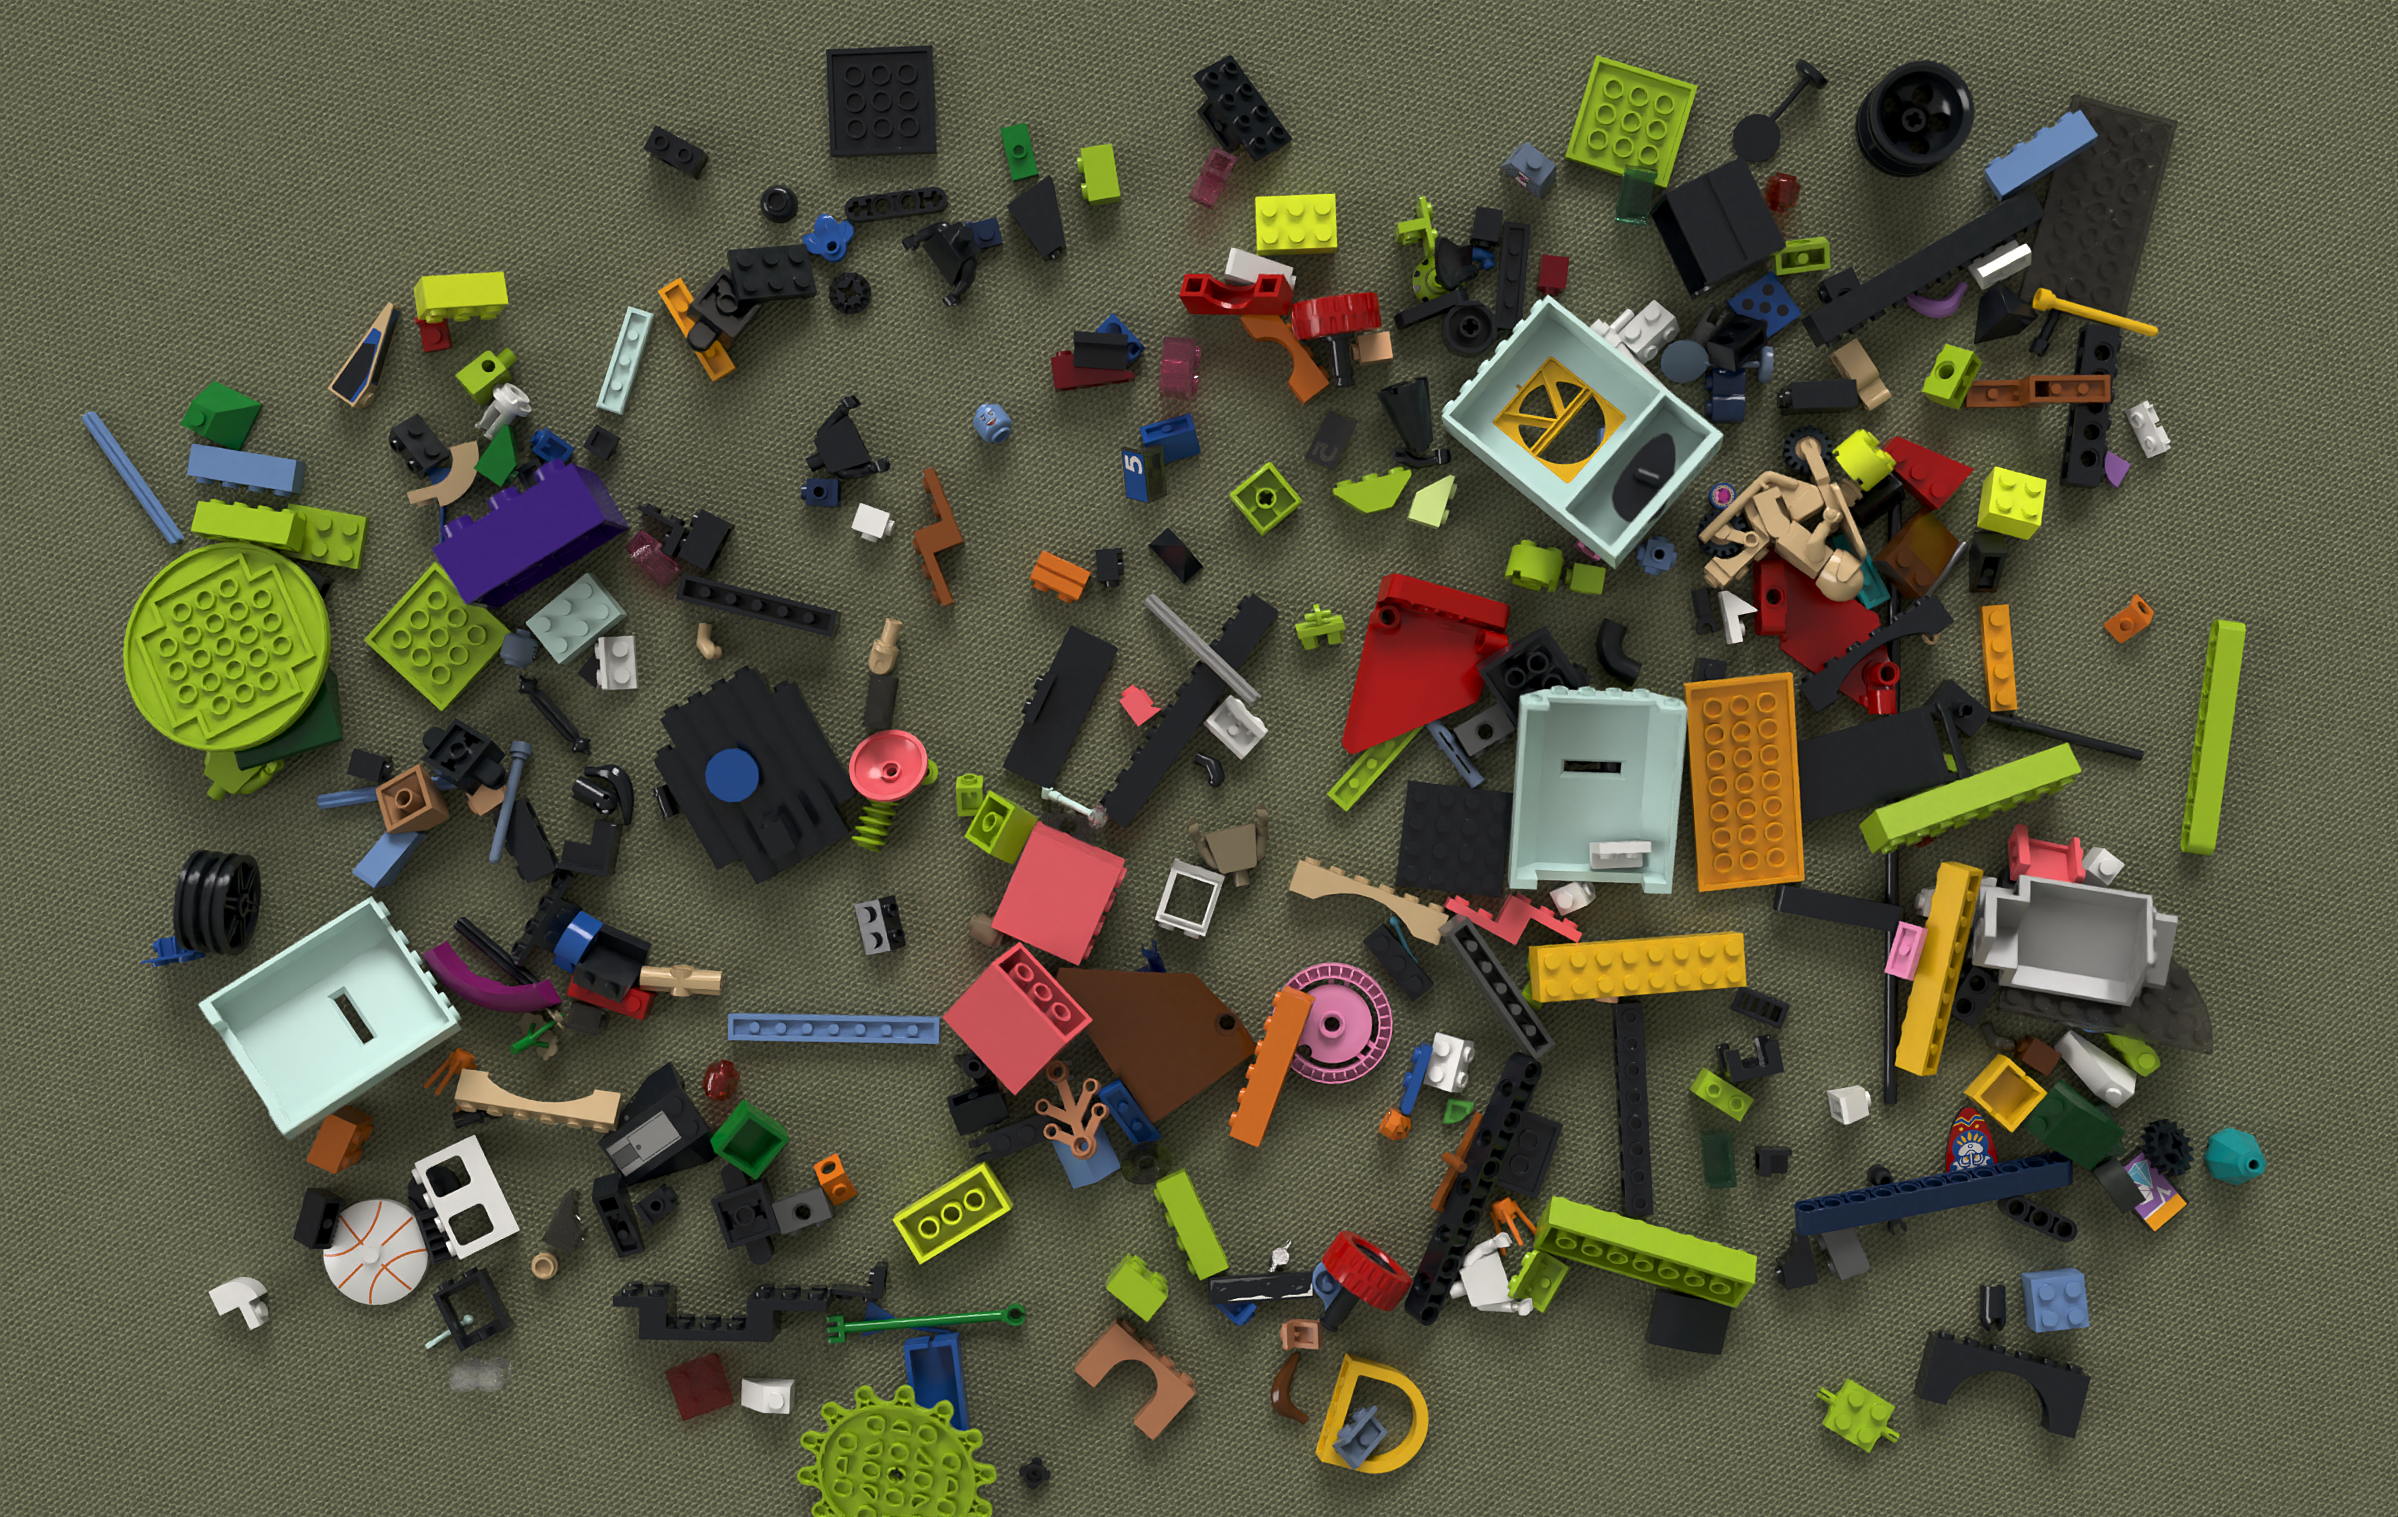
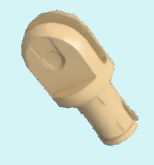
M886 618L881 639L873 643L868 665L871 672L875 675H887L894 667L899 652L895 644L900 627L902 626L900 621Z

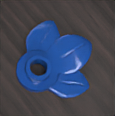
M821 214L815 221V232L804 235L802 238L803 243L806 244L807 250L811 254L822 255L829 262H840L845 258L847 244L854 236L853 224L850 220H845L838 224L832 216ZM837 245L834 251H830L833 246Z

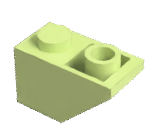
M1449 475L1416 492L1407 520L1434 529H1438L1440 524L1445 525L1449 514V509L1445 507L1448 498L1453 500L1457 489V484L1453 483L1455 476Z

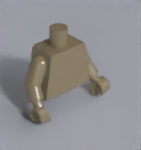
M1254 806L1258 821L1255 824L1250 823L1205 833V835L1200 832L1198 819L1186 825L1190 838H1193L1198 852L1209 868L1215 871L1219 870L1221 874L1231 872L1234 887L1250 884L1247 869L1256 867L1257 861H1261L1265 856L1268 838L1267 821H1269L1267 806Z

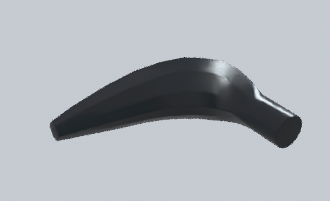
M613 764L599 767L586 766L584 769L586 777L603 778L614 787L621 807L624 825H630L634 807V790L629 775L622 768Z

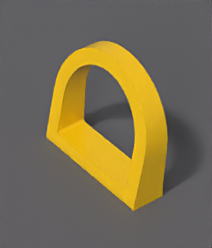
M1345 1353L1315 1453L1321 1462L1352 1469L1332 1445L1338 1439L1336 1434L1343 1427L1359 1375L1392 1383L1403 1389L1410 1400L1413 1418L1407 1437L1398 1447L1385 1454L1368 1455L1362 1464L1354 1470L1372 1474L1395 1470L1412 1459L1425 1440L1429 1422L1425 1399L1416 1385L1399 1370L1376 1361Z

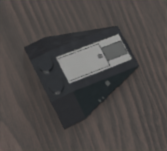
M668 1062L646 1078L620 1113L617 1130H609L598 1143L616 1170L620 1172L627 1186L709 1163L719 1156L714 1152L710 1141L718 1129L716 1126L713 1128L709 1127L681 1085L685 1082L671 1062Z

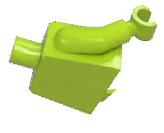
M206 752L204 774L214 781L207 794L217 801H221L227 792L233 795L251 794L267 784L274 774L284 766V761L280 759L241 771L234 752Z

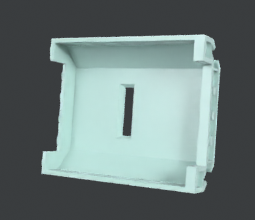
M1554 686L1552 689H1543L1520 696L1508 868L1510 889H1537V880L1641 883L1644 893L1671 894L1687 721V708L1684 701L1678 698L1649 693V690L1646 689L1622 692L1619 688L1595 691L1591 687L1568 690V688L1563 686ZM1564 761L1621 762V773L1564 771ZM1651 841V852L1642 853V867L1590 868L1589 842Z
M372 896L198 1004L211 1025L225 1041L270 1111V1116L288 1140L293 1139L462 1029L457 1022L462 1018L454 1006L450 1003L444 992L440 994L436 992L434 986L437 985V982L429 971L423 973L419 967L423 964V961L415 950L411 953L405 945L410 942L401 930L397 932L394 930L386 918L390 915V912L382 901L376 903ZM343 994L347 996L374 1037L365 1044L362 1043L334 1001Z

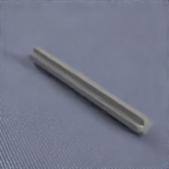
M1151 594L1145 600L1144 604L1249 705L1254 706L1260 700L1261 695L1155 594Z

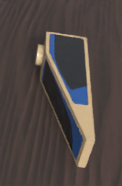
M388 302L327 388L357 409L363 410L364 407H368L375 398L374 393L378 388L401 309Z

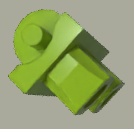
M1319 604L1313 605L1314 613L1304 614L1306 622L1295 624L1298 638L1301 639L1305 650L1319 647L1317 635L1327 634L1329 644L1342 643L1343 630H1346L1341 614L1332 616L1330 609L1320 611Z

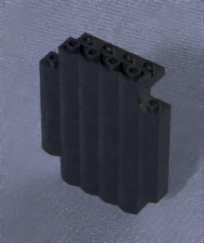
M745 665L733 672L735 677L727 682L722 678L711 684L712 690L702 694L700 690L687 697L688 703L679 707L676 703L663 711L665 715L660 721L675 746L672 748L668 744L657 750L658 756L653 761L716 869L719 870L741 858L757 885L849 835L851 830L837 805L853 797L858 791L854 787L849 773L796 681L789 684L785 680L774 686L775 692L772 693L767 685L769 680L765 673H760L757 666L749 668L748 665ZM737 748L746 751L759 767L760 779L757 788L748 798L739 802H727L718 799L710 792L706 784L705 771L708 762L715 754L725 749ZM776 810L779 814L786 811L800 837V841L796 849L771 860L757 834V830L761 825L760 822L764 820V816Z

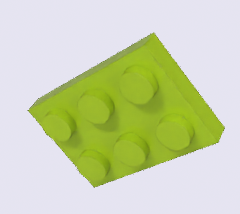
M288 503V509L297 512L298 517L307 522L300 552L280 550L281 555L361 570L370 518Z

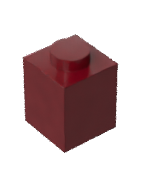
M1543 254L1539 261L1536 290L1542 291V295H1549L1550 297H1557L1558 293L1562 294L1566 289L1570 257Z

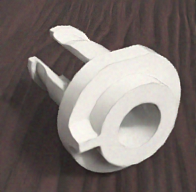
M509 383L504 385L496 384L493 387L492 391L495 399L484 412L481 421L475 424L477 429L482 427L488 430L484 436L492 441L504 424L510 425L517 415L526 417L531 412V407L528 404L530 400L526 394Z

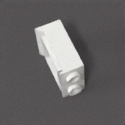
M1175 858L1155 920L1160 921L1158 926L1172 931L1174 927L1184 929V935L1199 939L1200 935L1205 936L1225 875L1182 862ZM1177 873L1215 885L1202 925L1164 913Z

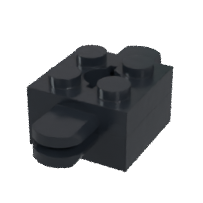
M721 267L689 306L686 316L695 324L687 335L688 346L695 352L703 353L717 340L729 349L761 311L764 302L738 304L731 273L724 267Z
M457 718L452 721L446 730L433 727L425 732L422 743L428 752L423 756L422 760L438 776L471 796L475 794L482 784L492 790H498L506 784L508 773L499 764L506 754L490 738Z
M729 1163L721 1171V1178L726 1191L716 1194L711 1199L728 1250L745 1244L751 1262L757 1265L765 1264L775 1253L770 1235L780 1231L772 1208L774 1198L766 1177L751 1182L748 1174Z

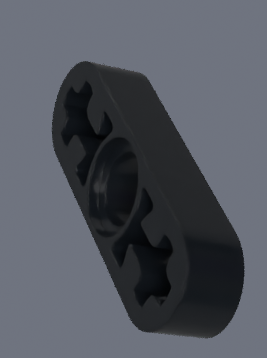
M1465 288L1457 289L1402 311L1393 316L1397 329L1403 330L1449 312L1459 302L1469 300Z

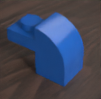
M580 911L560 938L554 950L556 955L553 963L563 970L574 974L576 964L578 962L584 963L588 951L597 942L598 933L603 923Z

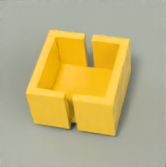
M1997 1054L1963 1092L1978 1107L1985 1110V1113L1997 1124L2010 1132H2013L2047 1094L2031 1077L2026 1076V1073L2012 1060L2001 1054Z

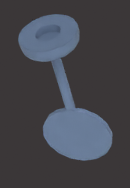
M1689 339L1678 340L1670 344L1663 351L1660 359L1661 369L1665 376L1672 381L1681 383L1699 378L1706 371L1707 366H1716L1709 364L1708 353L1704 346L1697 341ZM1764 346L1758 353L1757 361H1748L1742 366L1756 368L1757 378L1760 383H1770L1774 363L1772 346Z

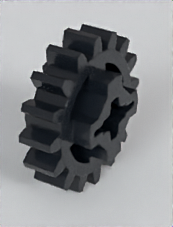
M2168 1119L2157 1120L2144 1127L2146 1134L2141 1135V1138L2145 1141V1144L2141 1145V1148L2147 1152L2144 1158L2152 1161L2151 1168L2157 1167L2158 1174H2165L2167 1178L2185 1174L2186 1170L2191 1169L2189 1162L2194 1161V1158L2189 1155V1152L2194 1151V1149L2188 1146V1142L2191 1139L2183 1135L2184 1128L2177 1129V1122L2170 1123Z

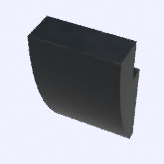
M1657 1287L1645 1339L1649 1344L1721 1355L1732 1307L1683 1292Z

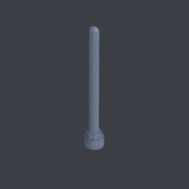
M513 741L509 753L513 763L489 856V861L492 864H497L500 861L523 764L527 762V759L532 754L533 746L526 742Z

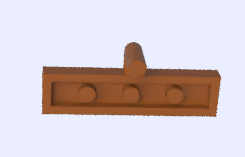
M1475 1112L1455 1155L1449 1152L1442 1154V1160L1449 1165V1168L1430 1205L1431 1208L1443 1213L1459 1172L1463 1173L1467 1169V1164L1464 1160L1484 1114Z

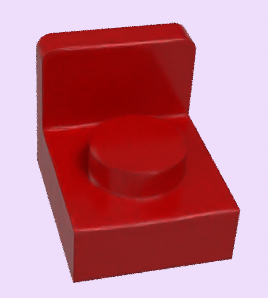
M418 317L414 318L415 324L419 325L424 352L431 353L453 349L447 318H443V321L439 323H427L426 320H418Z

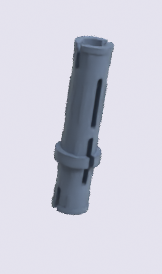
M1440 719L1424 725L1437 741L1439 750L1443 749L1471 789L1485 779L1455 739L1457 737L1455 734H1451ZM1439 732H1441V733L1444 735V737L1447 739V741H1448V742L1450 743V745L1453 747V750L1450 749V747L1447 745V743H1446V742L1444 741V739L1441 737V735L1439 734ZM1456 754L1459 755V757L1470 770V772H1467V770L1455 756Z

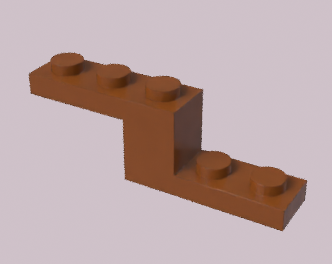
M2110 375L2028 376L2021 380H1974L1964 399V408H2043L2051 404L2110 402Z
M932 467L923 471L926 478L921 480L926 493H932L935 503L931 505L937 519L942 517L943 521L913 532L916 539L912 540L917 555H923L925 564L922 565L926 578H932L936 587L932 589V593L937 604L942 603L943 607L946 608L954 605L955 601L936 555L962 545L965 542L937 472Z

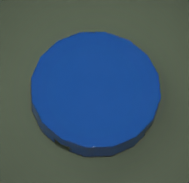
M733 748L725 749L715 754L708 762L705 778L710 792L718 799L727 802H739L748 798L755 791L760 774L759 767L750 754Z

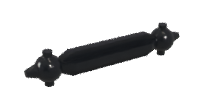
M520 675L518 677L520 682L518 692L520 694H529L530 700L565 740L573 743V748L571 749L573 753H584L590 756V738L580 737L578 729L542 690L536 689L537 679H526Z

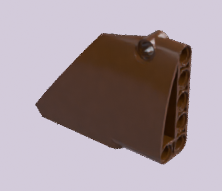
M1062 967L1059 969L1056 981L1093 1019L1085 1028L1086 1032L1117 1078H1121L1151 1124L1187 1102L1255 1052L1257 1044L1239 1019L1237 1013L1233 1009L1228 1008L1194 973L1138 972ZM1225 1015H1230L1235 1020L1234 1024L1229 1028L1223 1027L1219 1022Z

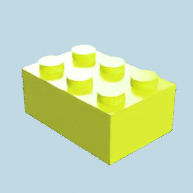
M1335 194L1255 197L1257 256L1336 253Z
M504 272L422 276L413 288L418 320H426L427 323H439L443 321V318H453L454 321L461 322L470 320V317L480 316L481 320H491L497 318V315L509 304Z

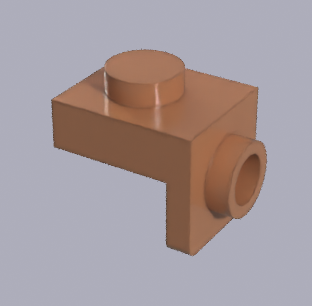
M1291 1319L1283 1323L1280 1330L1283 1350L1289 1351L1294 1347L1307 1349L1322 1348V1325L1319 1320Z

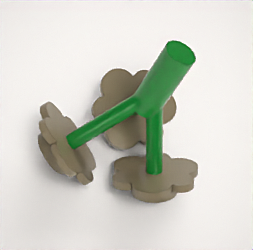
M546 1008L545 1010L552 1018L548 1022L544 1020V1016L541 1013L524 1012L522 1019L518 1021V1025L522 1027V1033L526 1037L509 1047L510 1052L513 1055H517L530 1046L538 1047V1056L543 1057L545 1061H549L558 1052V1036H555L554 1032L548 1029L556 1024L564 1033L565 1029L562 1026L566 1023L563 1019L564 1015L559 1014L557 1010L552 1013Z

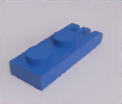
M1421 1042L1420 1047L1415 1046L1410 1060L1414 1063L1411 1073L1406 1072L1402 1082V1087H1405L1399 1106L1404 1114H1410L1413 1109L1433 1051L1432 1045Z

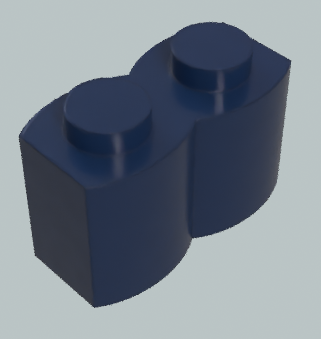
M1712 368L1709 375H1705L1704 387L1705 391H1709V401H1705L1704 405L1705 417H1709L1710 424L1743 423L1745 419V368H1740L1736 372L1725 368Z

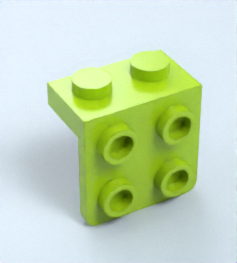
M1533 1250L1532 1253L1527 1252L1521 1262L1523 1268L1519 1275H1514L1507 1286L1510 1291L1507 1296L1512 1299L1522 1300L1532 1298L1533 1307L1545 1313L1571 1267L1550 1253Z

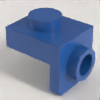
M1252 1302L1214 1304L1239 1327L1242 1324L1246 1325L1254 1317L1255 1312L1253 1311L1257 1307Z

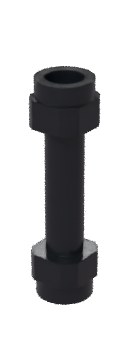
M2056 293V298L2071 301L2069 296ZM2051 309L2038 338L2033 339L2028 350L2032 353L2034 351L2038 353L2037 356L2044 357L2050 345L2048 340L2062 312L2065 313L2064 311Z

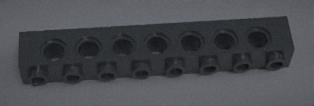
M1619 1000L1618 1003H1611L1622 1211L1626 1216L1654 1215L1643 1003L1639 1000Z

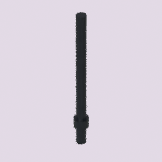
M1991 712L1992 714L1987 719L1989 723L2005 726L2007 730L2014 732L2021 730L2139 761L2144 756L2143 750L2024 721L2022 717L2012 714L2005 716Z

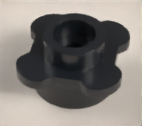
M1034 1457L1031 1463L1021 1466L1019 1470L1020 1475L1024 1477L1028 1487L1031 1489L1037 1488L1044 1480H1049L1051 1476L1050 1471L1045 1469L1042 1465V1459L1039 1457ZM1037 1471V1475H1033L1032 1472Z

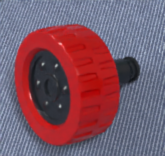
M1375 292L1353 293L1291 304L1290 313L1294 339L1296 341L1320 339L1321 343L1328 342L1332 374L1335 379L1334 387L1354 386V370L1349 339L1357 338L1359 333L1375 331L1381 328L1378 295Z
M1341 1231L1323 1255L1322 1263L1327 1271L1343 1287L1326 1309L1324 1316L1319 1319V1322L1332 1333L1337 1332L1339 1325L1343 1324L1360 1299L1380 1310L1390 1312L1403 1299L1412 1284V1279L1393 1258L1376 1245L1353 1232Z

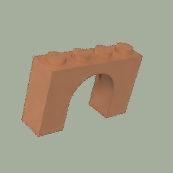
M1117 1317L1078 1360L1074 1371L1094 1388L1108 1371L1121 1361L1133 1359L1147 1364L1155 1373L1158 1385L1152 1397L1134 1416L1133 1423L1154 1440L1193 1397L1196 1387L1193 1385L1195 1381L1186 1372L1181 1374L1174 1368L1175 1363L1167 1355L1163 1354V1356H1160L1154 1350L1156 1347L1146 1337L1141 1339L1134 1333L1136 1329L1130 1322L1125 1319L1121 1321Z

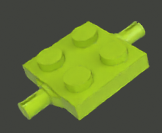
M1849 1378L1846 1379L1841 1390L1835 1395L1824 1389V1387H1821L1819 1391L1826 1394L1827 1397L1817 1392L1818 1398L1829 1403L1828 1413L1821 1423L1869 1453L1877 1439L1881 1436L1892 1443L1897 1442V1439L1890 1436L1889 1433L1899 1438L1900 1434L1887 1427L1888 1419L1895 1409V1406Z

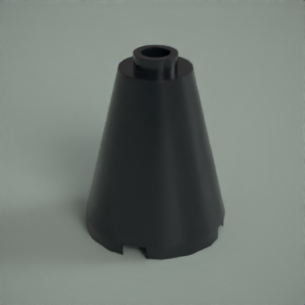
M1427 376L1414 378V383L1405 380L1380 390L1381 392H1376L1380 403L1407 449H1413L1414 453L1429 449V444L1433 442L1430 392Z

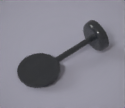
M1800 59L1795 65L1796 72L1803 80L1771 117L1763 114L1749 115L1738 122L1732 138L1734 150L1739 156L1743 155L1746 161L1761 162L1775 154L1780 145L1781 138L1779 127L1775 121L1807 84L1819 90L1825 88L1828 84L1827 79L1805 60Z

